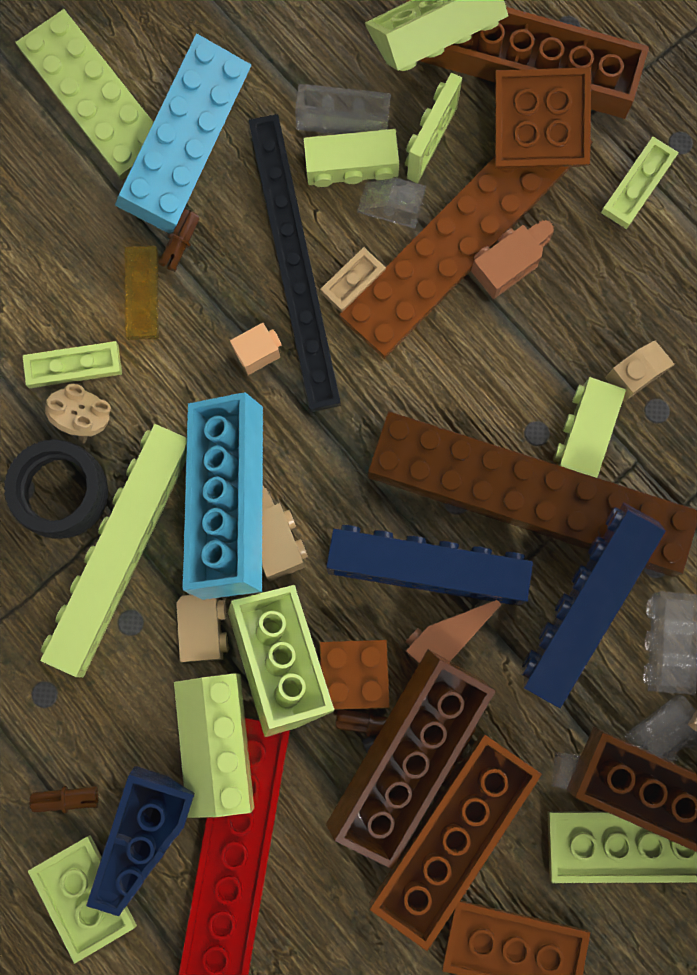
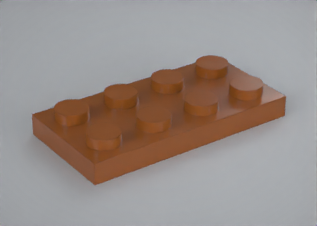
M460 900L452 913L441 969L443 972L456 975H583L590 932L577 927Z

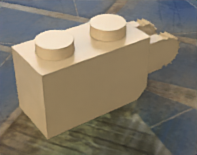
M263 486L262 567L270 582L305 568L302 559L307 558L308 555L302 540L295 541L291 529L296 528L290 509L283 511L280 503L274 505L269 491Z
M191 594L182 595L176 602L180 662L224 660L223 652H228L227 632L222 633L221 620L226 619L225 600H219V598L202 600Z

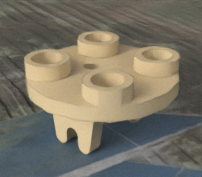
M68 384L66 389H60L52 393L46 400L45 414L49 422L61 431L77 435L78 440L82 443L86 442L88 436L92 437L102 432L109 422L110 404L99 399L96 395L85 391L78 384Z

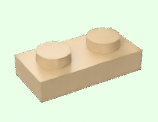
M363 247L320 289V293L335 308L343 312L386 270V267Z

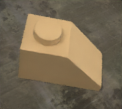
M655 340L638 349L616 365L605 378L610 384L626 389L623 401L626 402L675 364Z

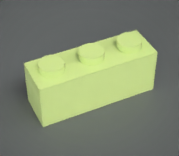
M396 129L304 138L308 185L327 187L337 182L357 184L368 179L388 181L399 175Z
M591 377L588 378L583 386L578 385L572 401L577 404L574 415L568 414L563 427V432L567 433L564 444H558L553 457V461L557 462L558 466L598 478L626 389Z

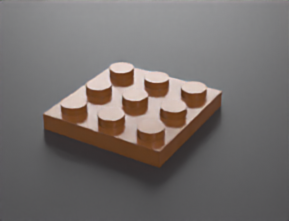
M591 67L496 70L495 169L589 166Z

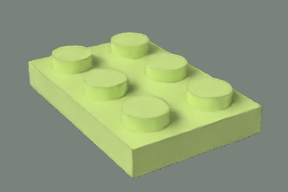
M451 73L446 83L440 82L433 98L436 101L433 108H427L420 121L421 131L418 136L413 134L406 148V152L409 154L405 161V166L408 167L407 179L417 184L457 110L462 77Z
M91 835L28 870L74 964L137 926L127 906L120 916L86 906L102 859Z

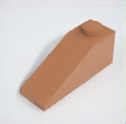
M495 600L430 625L423 632L417 628L405 641L409 645L405 653L418 665L428 649L451 661L502 604Z

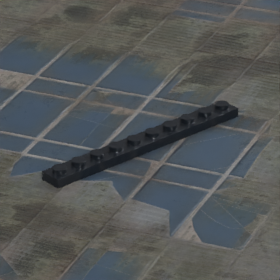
M274 114L250 119L249 125L310 412L341 406L340 396L279 115Z

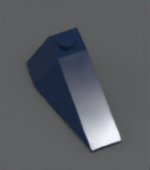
M134 766L128 776L89 895L87 907L120 916L144 880L184 828L195 793L166 775Z

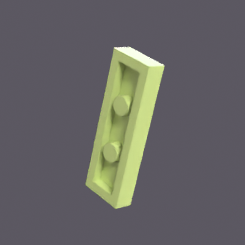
M652 137L601 213L627 229L679 152Z
M116 341L23 355L25 382L28 388L122 375L119 345Z

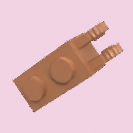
M542 220L528 230L524 225L515 231L511 228L499 237V243L492 248L488 246L482 248L474 256L471 272L493 299L538 267L543 248L550 242L553 235L554 226L550 221Z

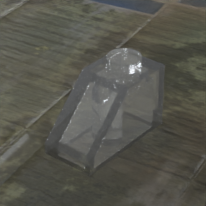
M399 178L366 182L357 213L416 229L424 203L426 186Z

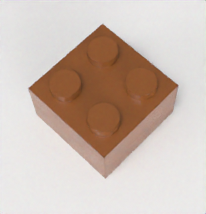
M387 640L320 642L321 670L334 709L389 708Z

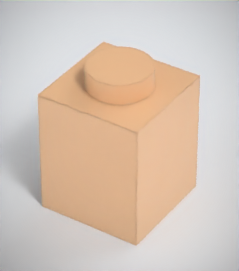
M264 323L230 340L232 348L247 375L281 358L278 347L282 346L274 329L268 331Z

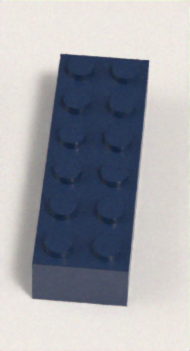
M624 502L620 509L614 507L605 522V525H607L606 533L603 538L597 536L588 551V554H590L589 562L586 567L580 565L571 580L574 583L572 591L569 595L564 593L555 607L557 613L554 622H546L538 637L540 642L537 651L535 652L531 649L522 664L524 669L521 675L524 676V689L558 708L562 707L666 532L658 521Z
M341 525V530L333 528L327 562V572L329 575L491 602L498 600L500 603L520 606L528 601L533 561L525 560L524 554L505 552V556L491 555L492 549L474 546L472 550L467 551L459 549V544L454 542L439 541V545L426 544L425 538L418 536H407L406 540L394 539L393 533L374 530L373 535L361 533V528L351 525Z

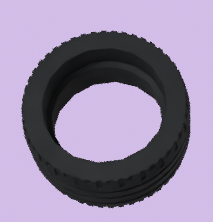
M63 440L39 441L22 450L10 464L6 480L4 481L5 500L16 520L28 530L52 539L75 537L86 532L87 529H90L100 519L108 499L107 479L98 461L82 447ZM55 460L74 462L83 470L87 481V491L82 504L73 514L61 520L50 521L41 518L32 510L29 504V487L33 476L42 466Z

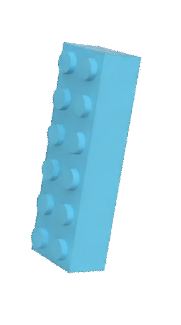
M196 33L119 193L115 206L167 233H172L250 70V63Z
M246 392L188 403L183 591L202 600L262 592L263 406Z

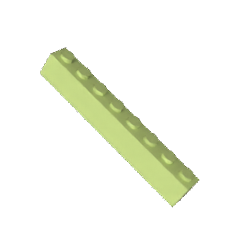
M154 424L151 431L147 430L140 443L141 453L138 459L134 458L131 461L126 473L128 480L124 488L120 487L117 490L112 502L115 507L110 517L106 516L103 519L98 531L101 536L96 546L92 545L89 548L84 559V563L87 565L82 575H77L70 588L72 596L68 604H64L60 608L55 620L58 625L53 635L47 636L41 648V652L44 654L40 661L74 677H84L186 463L187 438L157 424Z

